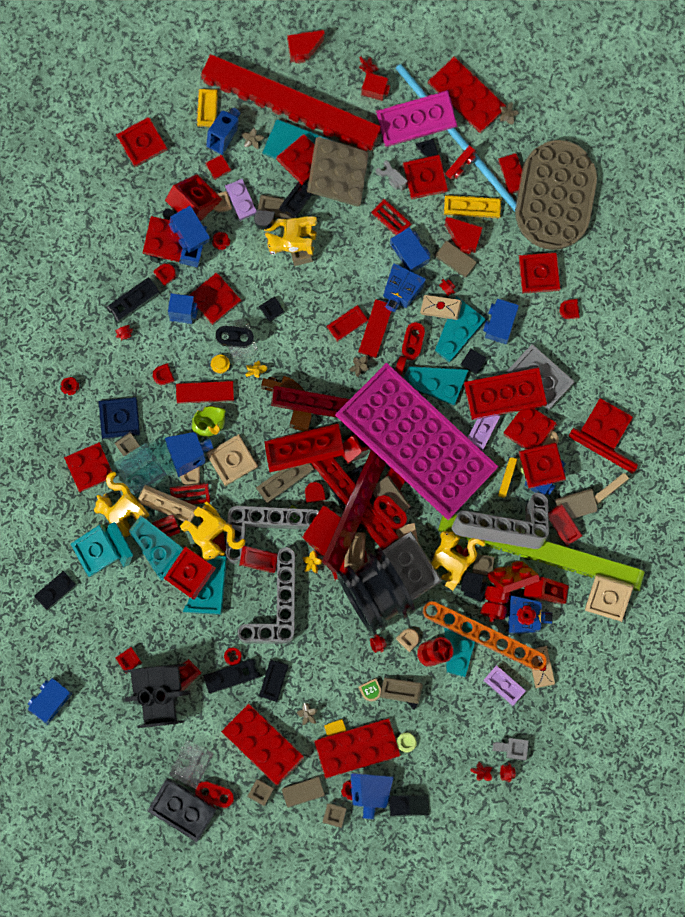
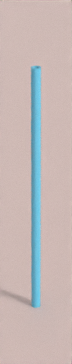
M399 64L396 70L420 98L428 96L403 65ZM455 128L448 129L447 131L465 151L469 144ZM475 154L476 158L473 161L515 211L516 201L479 156Z

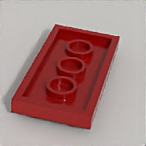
M455 57L428 80V84L437 93L448 90L452 107L480 134L502 114L500 107L507 108L501 100Z
M539 368L464 382L471 420L547 406Z
M339 424L264 441L270 473L345 455Z
M249 703L221 731L276 786L304 759V756Z
M389 719L314 740L325 779L400 757Z

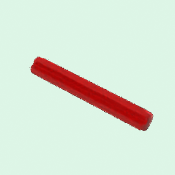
M573 428L569 433V438L628 472L634 473L636 471L637 463L578 429Z

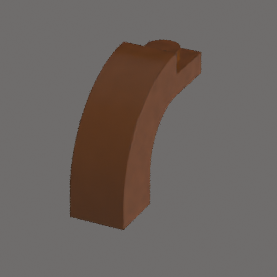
M283 376L282 383L273 377L263 378L261 383V389L272 392L274 386L305 391L296 381L286 376ZM293 410L290 428L303 432L309 431L312 413Z

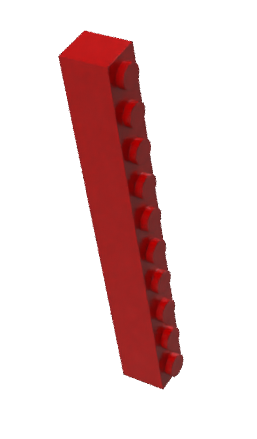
M210 54L201 72L203 82L209 86L216 85L221 87L220 89L225 93L230 94L233 92L242 100L247 101L249 99L254 101V104L261 108L266 106L277 115L284 114L289 116L288 118L294 122L301 121L306 123L305 125L313 130L316 128L320 129L329 137H333V135L339 137L343 143H353L360 150L372 152L380 135L381 126L212 54Z

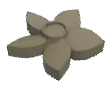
M510 102L507 108L500 107L503 113L500 121H507V123L513 125L514 116L518 115L519 112L512 110L513 102Z
M255 127L250 133L243 132L242 136L246 139L244 147H249L252 144L258 149V141H261L264 136L256 135L257 130Z
M363 356L360 360L354 357L353 363L355 365L348 370L355 372V375L359 377L361 371L369 369L366 365L368 357Z
M304 702L302 710L298 711L297 714L303 717V725L309 721L316 724V719L313 715L317 713V709H311L310 705Z

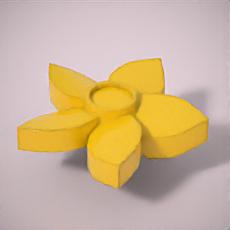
M260 361L255 362L254 366L246 365L248 372L245 375L248 377L254 374L256 378H259L261 373L267 370V366L261 365Z
M313 550L309 557H303V561L308 563L304 572L312 569L314 573H318L317 565L322 563V559L317 558V553Z

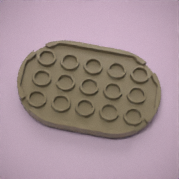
M564 140L548 141L534 149L524 163L516 201L515 216L522 234L538 247L549 250L567 248L576 243L588 228L597 184V173L594 163L591 162L581 147Z

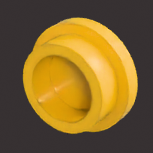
M216 355L211 360V368L218 374L225 373L230 367L229 359L224 355Z

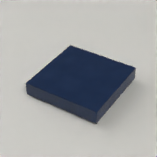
M137 397L99 401L102 439L121 438L129 432L133 436H140Z

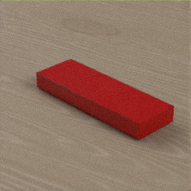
M375 299L358 351L359 354L377 358L392 312L385 307L387 302Z
M233 381L176 384L177 404L234 401Z

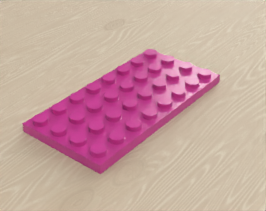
M387 363L335 415L447 520L459 510L498 468L486 454Z

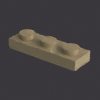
M308 463L280 470L257 486L256 490L268 504L313 472L314 469Z

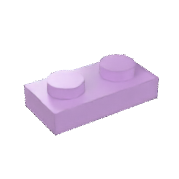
M243 179L225 186L240 221L256 214V209Z
M500 416L477 419L468 439L481 451L484 450Z
M497 665L483 680L512 706L526 692Z

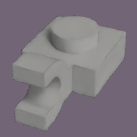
M385 160L383 165L387 169L381 171L377 168L375 173L381 177L388 176L390 185L394 189L399 188L403 191L407 187L408 181L397 170L392 169L389 162Z
M508 738V744L493 743L492 751L507 752L506 758L527 760L529 740Z

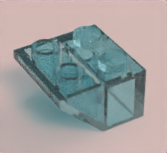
M147 443L114 462L116 470L134 496L142 491L144 485L150 486L167 475Z

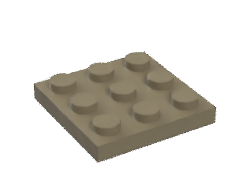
M322 137L316 138L307 192L349 205L360 206L369 152Z

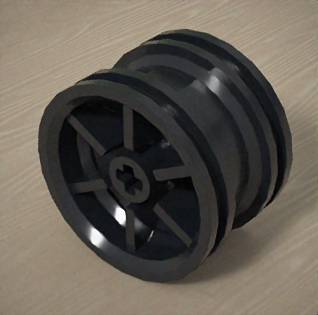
M380 548L375 549L374 555L368 553L366 555L368 562L353 570L348 565L345 567V572L340 570L336 572L348 600L373 637L377 635L376 630L384 631L386 629L384 622L394 616L400 615L405 619L408 616L407 612L411 614L416 612L414 603L403 581Z

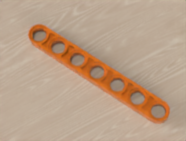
M428 602L423 607V615L428 620L528 668L537 671L546 665V657L541 652L437 602ZM430 605L437 608V614L434 616H430L426 612V608ZM446 614L454 616L455 621L453 624L445 623L444 616ZM464 622H469L472 625L471 632L465 633L462 630L461 626ZM481 631H487L490 634L488 641H482L479 638ZM499 639H504L507 642L506 649L501 650L497 647ZM516 648L524 649L525 656L523 658L515 656L514 651ZM534 656L542 658L543 663L540 667L533 665L532 658Z

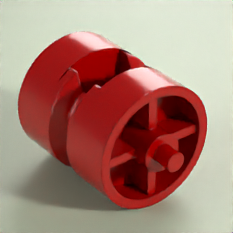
M488 586L485 592V599L488 602L482 605L481 614L489 617L490 622H493L494 619L505 620L507 610L504 604L509 602L511 592L504 594L498 587Z
M439 637L422 643L418 647L417 656L424 666L432 667L449 661L453 656V647L448 639Z

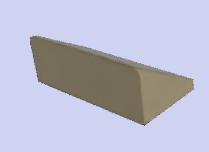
M389 476L377 483L373 492L375 498L386 495L404 512L411 507ZM380 504L383 509H386L385 504Z
M592 489L555 499L556 507L562 504L571 519L597 512Z

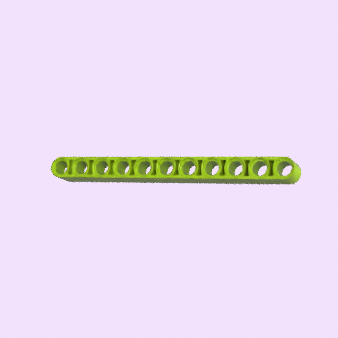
M454 514L449 520L442 515L438 531L453 532L452 524L457 514ZM461 537V539L465 538L467 541L471 539L469 537ZM484 540L487 547L497 550L502 549L504 552L517 556L521 554V557L534 561L539 560L541 563L554 567L557 565V568L571 572L576 571L577 574L593 578L594 576L595 579L596 574L633 584L634 591H640L645 574L643 570L547 541L543 543L541 548L532 549Z

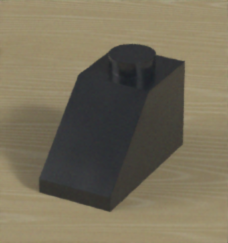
M389 796L390 817L428 816V796Z

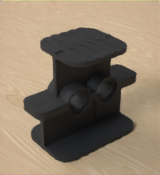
M186 663L123 670V673L131 672L133 696L125 697V702L138 701L142 706L144 724L137 725V728L165 726L184 722V720H177L175 702L179 696L191 695L190 690L182 691L179 667L186 666Z

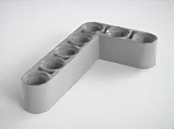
M534 493L525 508L526 521L460 511L452 524V530L456 535L539 549L549 534L548 500L544 494Z
M234 506L229 510L228 524L232 525L235 531L241 532V537L235 540L238 542L246 538V527L307 530L311 524L309 519L312 516H316L319 511L312 509ZM241 512L243 516L240 520L232 519L234 513ZM260 513L262 518L259 521H253L251 519L252 515ZM272 515H281L280 521L272 522ZM291 516H300V521L292 523L290 521ZM226 539L227 559L232 564H239L242 548H231ZM233 550L240 551V556L236 559L230 557V553Z
M284 547L279 550L277 555V624H244L240 626L238 637L243 643L288 644L294 639L295 554L291 548ZM289 553L292 558L290 561L285 562L281 559V555ZM289 572L292 577L290 580L284 581L281 579V574ZM288 591L291 593V598L283 600L280 597L281 593ZM288 610L291 613V617L286 620L282 619L280 616L281 612ZM245 629L252 632V636L248 639L241 636L242 631ZM265 629L270 630L272 633L268 639L261 637V632ZM282 630H289L291 636L288 639H283L280 636Z

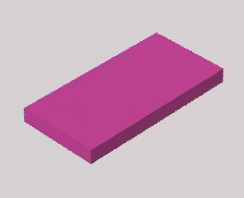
M448 90L376 111L385 147L458 127Z

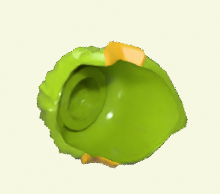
M214 406L204 407L202 411L197 410L192 418L191 426L193 431L203 437L217 435L225 425L226 410Z

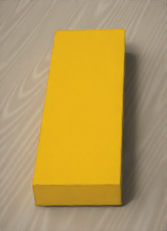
M445 195L444 215L500 218L501 199Z

